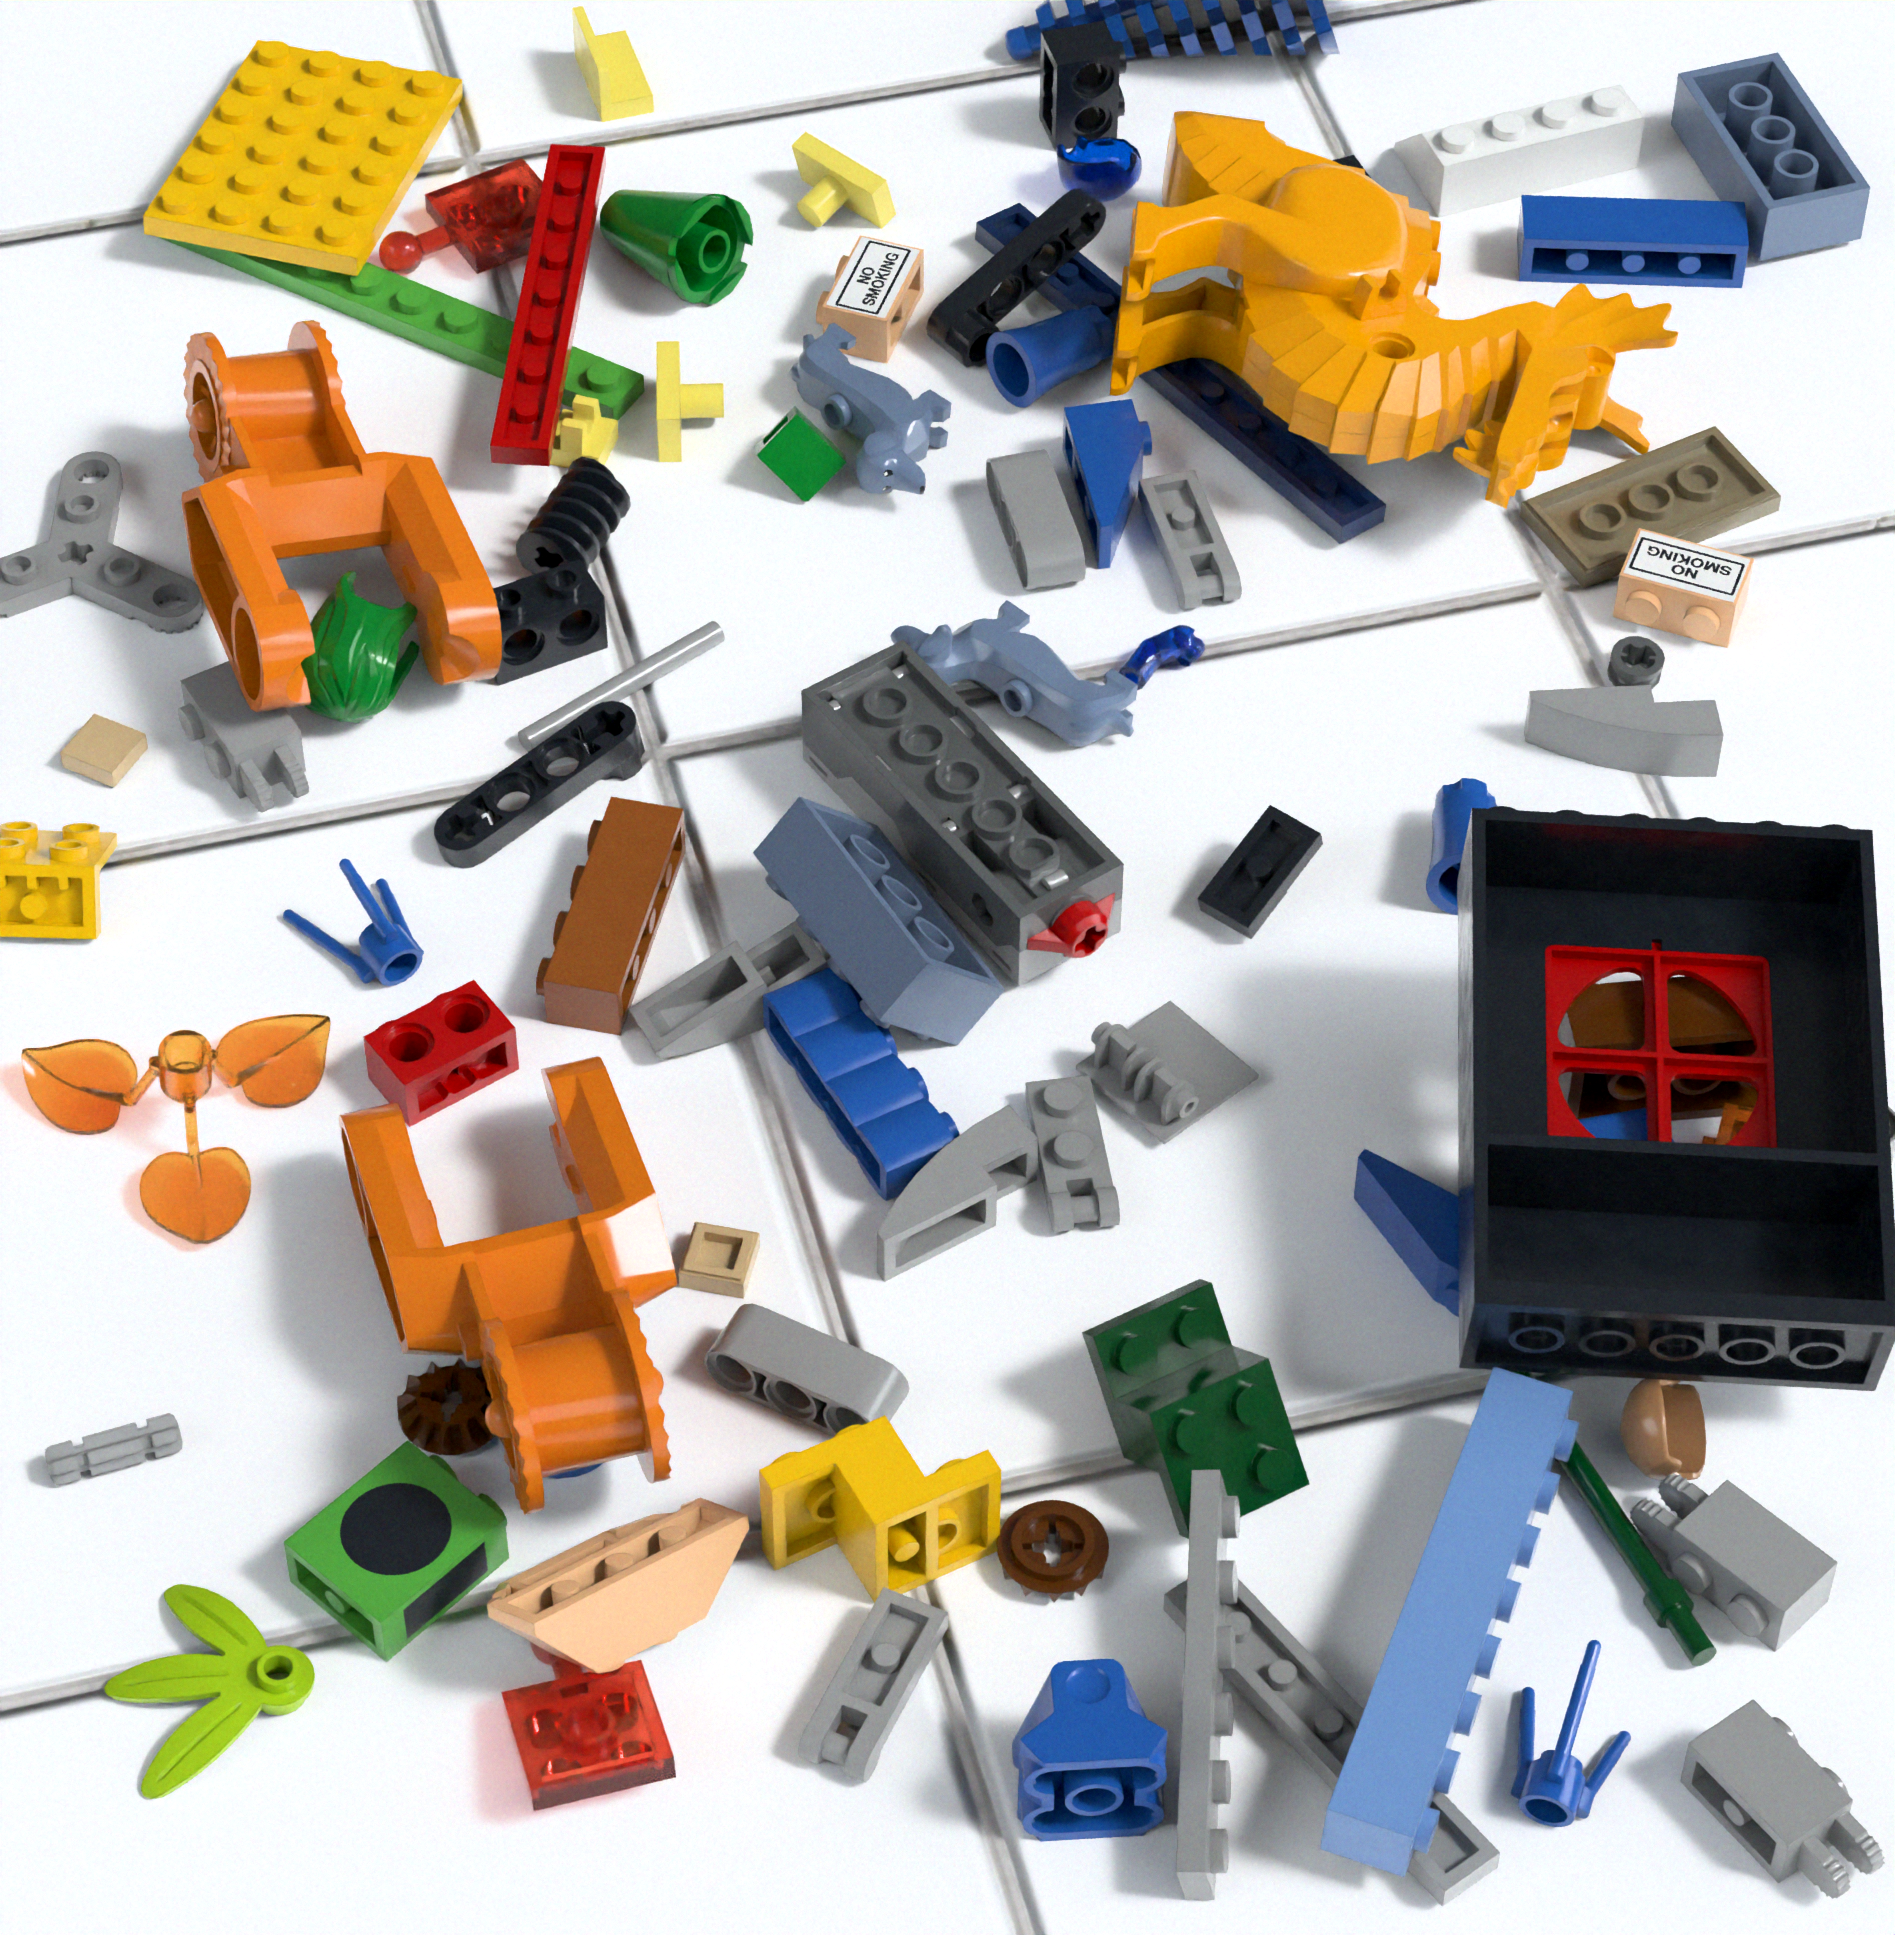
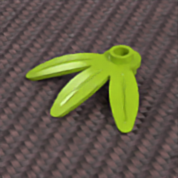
M186 1584L173 1585L164 1592V1599L174 1616L189 1632L223 1656L180 1654L143 1662L112 1677L104 1688L105 1693L109 1697L117 1701L134 1703L182 1702L217 1697L183 1722L159 1750L141 1784V1792L148 1799L165 1797L204 1771L242 1735L257 1717L260 1710L270 1715L292 1713L303 1705L314 1687V1667L310 1659L303 1652L285 1645L267 1647L260 1631L240 1608L220 1594L205 1588ZM274 1673L289 1674L288 1677L281 1680H274L268 1677Z

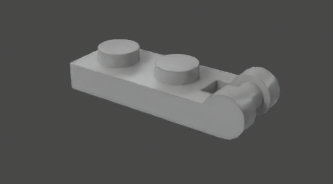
M1189 470L1140 479L1138 482V498L1175 584L1176 596L1181 609L1200 607L1202 600L1219 597L1222 602L1240 599L1242 586L1238 569L1196 471ZM1211 569L1213 573L1197 576L1196 571Z
M1090 1075L1025 1082V1101L1031 1130L1038 1138V1165L1053 1233L1074 1230V1223L1097 1221L1099 1227L1120 1225L1118 1194L1116 1187L1113 1186Z
M883 1587L807 1723L800 1739L798 1756L816 1764H821L826 1759L843 1766L844 1775L866 1783L877 1766L884 1744L948 1629V1612ZM842 1720L861 1727L855 1740L836 1733Z

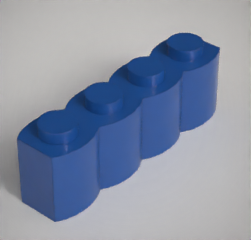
M830 967L764 994L763 1022L774 1046L784 1060L794 1068L801 1084L813 1102L825 1112L837 1137L845 1148L856 1157L860 1168L874 1190L885 1201L898 1197L913 1177L943 1147L960 1135L953 1118L946 1111L939 1113L929 1101L928 1089L922 1075L915 1067L908 1069L898 1058L897 1046L889 1029L876 1025L875 1022L865 1015L859 1006L862 1000L861 996L851 984L839 978Z

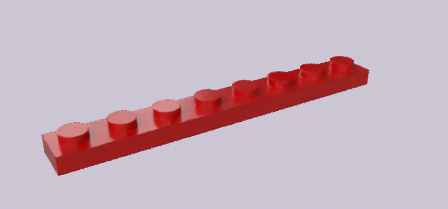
M550 144L490 442L491 463L550 466L606 169L605 147Z

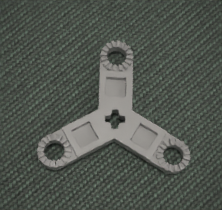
M91 451L81 453L71 458L65 464L61 475L49 541L0 558V616L5 615L7 618L75 594L130 620L136 618L145 622L150 628L155 627L156 632L161 633L162 630H166V634H172V630H177L179 634L183 632V628L186 627L190 630L193 628V623H199L200 616L203 617V604L200 590L194 581L113 544L120 510L119 502L123 489V478L118 460L104 452ZM97 472H99L100 477H106L96 483L82 482L84 480L83 475L89 478V473H93V477H95ZM78 558L83 564L76 565L71 559ZM171 597H174L175 601H178L180 597L181 602L185 603L175 609L159 607V603L161 605L164 604L165 598L167 602H170Z

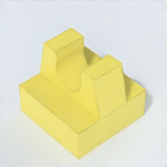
M576 395L572 402L573 411L563 409L558 418L550 465L569 468L571 463L580 457L594 459L605 465L619 438L618 420L601 417L598 399Z

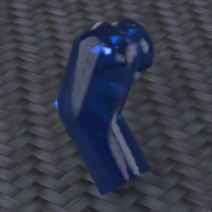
M1179 624L1144 639L1121 667L1119 673L1138 685L1137 690L1143 689L1161 664L1172 655L1181 666H1190L1205 651V643L1193 634L1195 632L1194 628Z

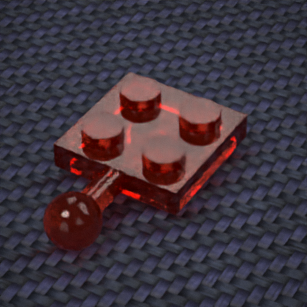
M520 158L424 194L426 212L438 227L418 235L402 230L386 235L381 241L378 251L382 266L386 270L398 275H407L414 272L420 266L423 256L453 245L476 274L528 255L543 183L526 161Z
M530 1642V1647L535 1657L542 1663L551 1665L555 1680L501 1692L504 1714L533 1811L676 1778L674 1755L642 1660L624 1663L620 1668L600 1674L593 1672L584 1673L582 1666L555 1656Z

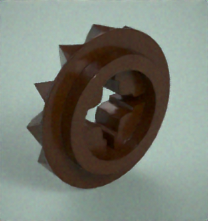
M459 1356L452 1366L439 1367L431 1360L426 1373L420 1376L408 1375L405 1391L402 1395L397 1396V1412L401 1430L410 1442L430 1453L460 1455L483 1447L496 1436L489 1431L485 1424L486 1408L492 1402V1398L487 1389V1383L481 1366L477 1368L468 1367ZM452 1392H459L462 1403L457 1405L455 1413H451L450 1422H446L441 1404L446 1403L448 1395L452 1394Z
M1061 1500L1037 1501L1018 1509L1004 1522L997 1539V1557L1002 1566L1004 1579H1013L1021 1586L1025 1597L1034 1591L1045 1593L1054 1603L1063 1593L1074 1591L1083 1596L1089 1583L1094 1579H1102L1109 1556V1540L1101 1522L1085 1508ZM1049 1534H1055V1543L1059 1544V1549L1062 1553L1060 1563H1057L1056 1567H1051L1050 1563H1046V1556L1044 1554L1045 1544L1049 1543Z

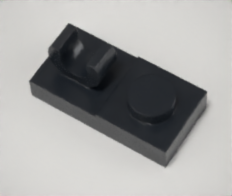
M1269 805L1197 898L1200 910L1245 937L1252 939L1287 894L1290 886L1323 845L1321 833Z

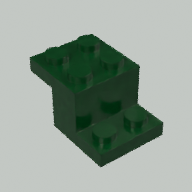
M1203 1279L1195 1280L1082 1332L1123 1457L1159 1472L1180 1536L1189 1539L1192 1470L1220 1469L1227 1496H1238L1240 1517L1310 1484L1269 1358L1232 1345L1212 1282Z

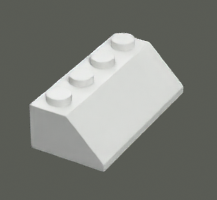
M1619 84L1422 132L1395 142L1394 152L1437 216L1443 217L1520 198L1522 195H1532L1636 169L1638 167L1645 117L1623 86Z

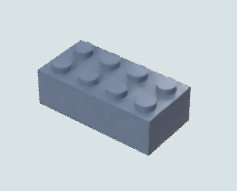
M1778 52L1678 73L1671 126L1719 200L1745 202L1749 246L1759 261L1861 239L1871 187Z
M799 796L754 850L753 854L768 872V875L765 877L768 886L777 895L792 904L799 914L796 918L798 926L809 937L822 944L831 956L827 961L831 970L839 978L855 988L862 998L859 1003L861 1010L879 1026L889 1028L891 1025L907 1029L914 1036L924 1041H928L932 1037L958 1045L1005 991L1001 983L878 825Z

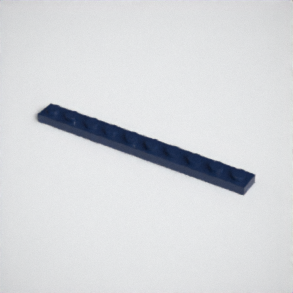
M1019 202L976 222L975 240L995 255L1038 217ZM1041 248L1035 253L1033 259L1038 255ZM1078 252L1036 289L1039 294L1061 312L1069 309L1079 310L1087 305L1098 306L1100 311L1110 318L1114 329H1116L1121 285L1082 253ZM1188 358L1156 367L1139 375L1142 380L1339 544L1384 522L1386 503L1307 438L1288 431L1289 424L1263 406L1262 401L1212 360Z

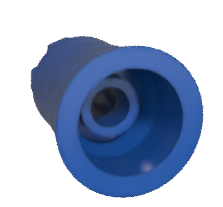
M1087 305L1079 310L1069 309L1056 316L1024 327L995 332L989 337L986 345V361L990 376L1000 394L1009 403L1020 408L1027 407L1051 389L1097 366L1100 360L1113 354L1115 329L1110 318L1106 317L1098 306Z
M1461 778L1454 784L1443 785L1436 793L1432 812V851L1426 879V892L1433 904L1453 915H1458L1457 880L1472 808L1489 809L1497 806L1495 796H1492L1487 790V784L1474 778Z

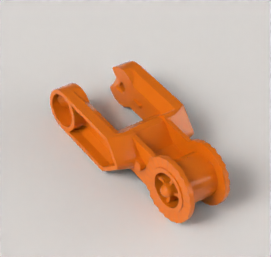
M314 320L296 322L289 335L287 350L230 357L226 356L219 339L212 332L194 333L191 335L190 341L186 344L188 351L184 356L186 367L183 377L186 385L183 395L187 402L185 415L190 424L189 438L194 445L193 456L199 464L198 473L203 477L204 483L182 493V510L193 576L250 709L255 712L304 706L311 703L307 678L301 667L302 660L315 653L310 621L297 591L288 588L277 560L381 547L405 602H410L418 610L414 622L417 626L424 661L435 683L443 686L494 678L499 672L502 659V633L496 596L487 572L440 473L431 457L385 451L365 452L345 409L346 402L341 393L343 381L337 372L338 360L332 353V343L326 338V330L320 327V322Z
M599 1056L541 1069L547 1098L556 1119L554 1123L548 1126L562 1178L567 1188L573 1193L581 1215L475 1241H467L444 1247L437 1227L436 1214L422 1183L404 1117L397 1102L339 1115L341 1141L355 1204L402 1353L411 1355H464L466 1362L479 1360L487 1383V1389L492 1398V1402L486 1408L485 1424L493 1435L498 1436L503 1444L505 1451L504 1461L510 1470V1482L515 1487V1496L519 1500L520 1509L523 1510L524 1515L544 1510L545 1499L542 1480L544 1477L636 1455L641 1469L650 1484L666 1481L671 1478L669 1474L672 1471L669 1463L671 1454L667 1446L669 1436L663 1426L665 1413L659 1404V1396L663 1391L664 1380L660 1371L653 1366L654 1363L646 1352L647 1338L641 1332L640 1317L635 1313V1310L676 1287V1273L656 1192L607 1069Z

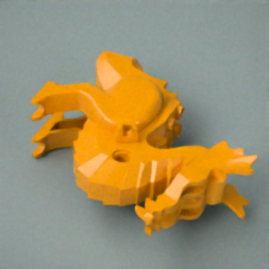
M1196 111L1174 112L1163 173V207H1159L1154 203L1137 201L1136 209H1133L1128 266L1123 267L1121 298L1113 344L1109 395L1120 396L1126 394L1133 386L1134 379L1137 376L1156 367L1188 358L1209 359L1224 365L1245 380L1264 399L1263 406L1289 424L1288 431L1327 446L1329 453L1364 455L1367 459V465L1397 458H1404L1408 462L1426 452H1441L1447 444H1451L1464 437L1469 449L1462 447L1454 448L1453 458L1464 467L1488 478L1489 484L1485 500L1507 509L1509 497L1515 496L1516 490L1526 489L1532 485L1536 471L1553 470L1562 465L1566 457L1572 429L1590 430L1598 425L1624 441L1638 453L1644 454L1648 452L1650 443L1638 429L1642 427L1643 417L1612 400L1608 395V390L1616 362V353L1641 349L1669 348L1676 344L1679 332L1666 330L1663 327L1670 317L1672 310L1670 303L1638 308L1634 306L1631 295L1628 293H1621L1604 299L1595 298L1586 285L1580 283L1568 291L1555 307L1531 301L1503 307L1470 319L1452 320L1438 317L1440 309L1427 298L1429 285H1437L1440 272L1441 252H1438L1437 249L1440 239L1441 221L1430 220L1429 212L1410 208L1407 196L1387 191L1370 177L1366 176L1365 169L1341 165L1330 159L1286 145L1285 141L1266 129L1265 121ZM1207 266L1228 268L1227 277L1235 287H1228L1207 277H1200L1175 291L1150 292L1151 286L1160 280L1187 270Z

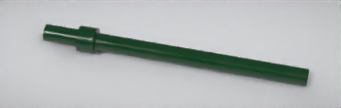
M1510 1371L1535 1379L1531 1372ZM1575 1440L1568 1462L1556 1459L1644 1591L1643 1604L1660 1628H1668L1693 1666L1697 1667L1708 1663L1714 1658L1717 1650L1692 1614L1694 1609L1693 1601L1679 1580L1668 1578L1577 1440Z

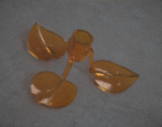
M285 1014L248 1021L230 1030L220 1040L216 1050L211 1048L205 1036L196 1031H174L161 1041L158 1048V1056L149 1058V1068L139 1082L137 1066L129 1052L116 1043L101 1039H78L49 1047L24 1048L21 1053L22 1071L28 1093L40 1113L57 1128L77 1135L102 1134L111 1130L118 1122L121 1105L127 1107L137 1105L156 1078L159 1077V1084L163 1093L173 1101L183 1104L187 1153L177 1151L163 1153L148 1164L141 1175L139 1183L141 1204L147 1216L165 1231L195 1245L210 1244L225 1237L241 1221L251 1197V1178L245 1161L237 1151L229 1147H214L200 1152L196 1101L203 1098L211 1089L212 1072L226 1088L232 1089L241 1085L245 1097L251 1103L260 1107L287 1108L305 1101L319 1087L324 1075L331 1021L329 1016L318 1014Z

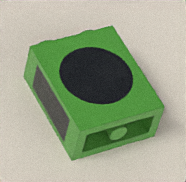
M407 1440L284 1541L290 1582L387 1663L509 1559L506 1532L507 1518L501 1507L491 1497L483 1493L477 1496L459 1482L454 1470L444 1459L435 1454L428 1457Z

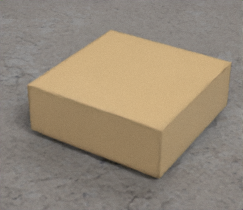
M94 713L64 747L60 755L64 768L115 788L148 749L145 733Z
M695 1221L678 1272L679 1287L744 1299L760 1249V1233Z

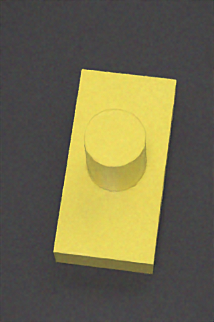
M806 131L791 145L802 181L813 187L797 203L798 211L811 225L821 227L842 205L881 229L896 215L886 179Z
M657 341L656 421L659 462H682V419L724 418L723 383L681 384L680 342Z

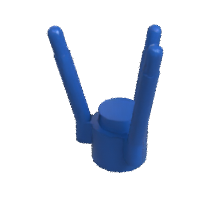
M342 859L339 862V867L373 922L359 936L361 956L293 910L287 909L283 912L285 921L351 967L364 984L370 983L377 977L382 985H398L412 977L422 963L424 951L413 938L388 882L384 878H380L376 881L375 885L389 920L349 859Z
M1590 1640L1587 1644L1555 1750L1542 1752L1540 1758L1534 1760L1535 1690L1532 1687H1525L1521 1692L1517 1774L1510 1793L1513 1797L1519 1799V1809L1524 1815L1543 1825L1566 1827L1573 1823L1576 1816L1582 1819L1588 1818L1595 1795L1631 1741V1735L1628 1731H1620L1586 1780L1582 1774V1763L1575 1756L1571 1755L1601 1651V1643L1598 1640Z

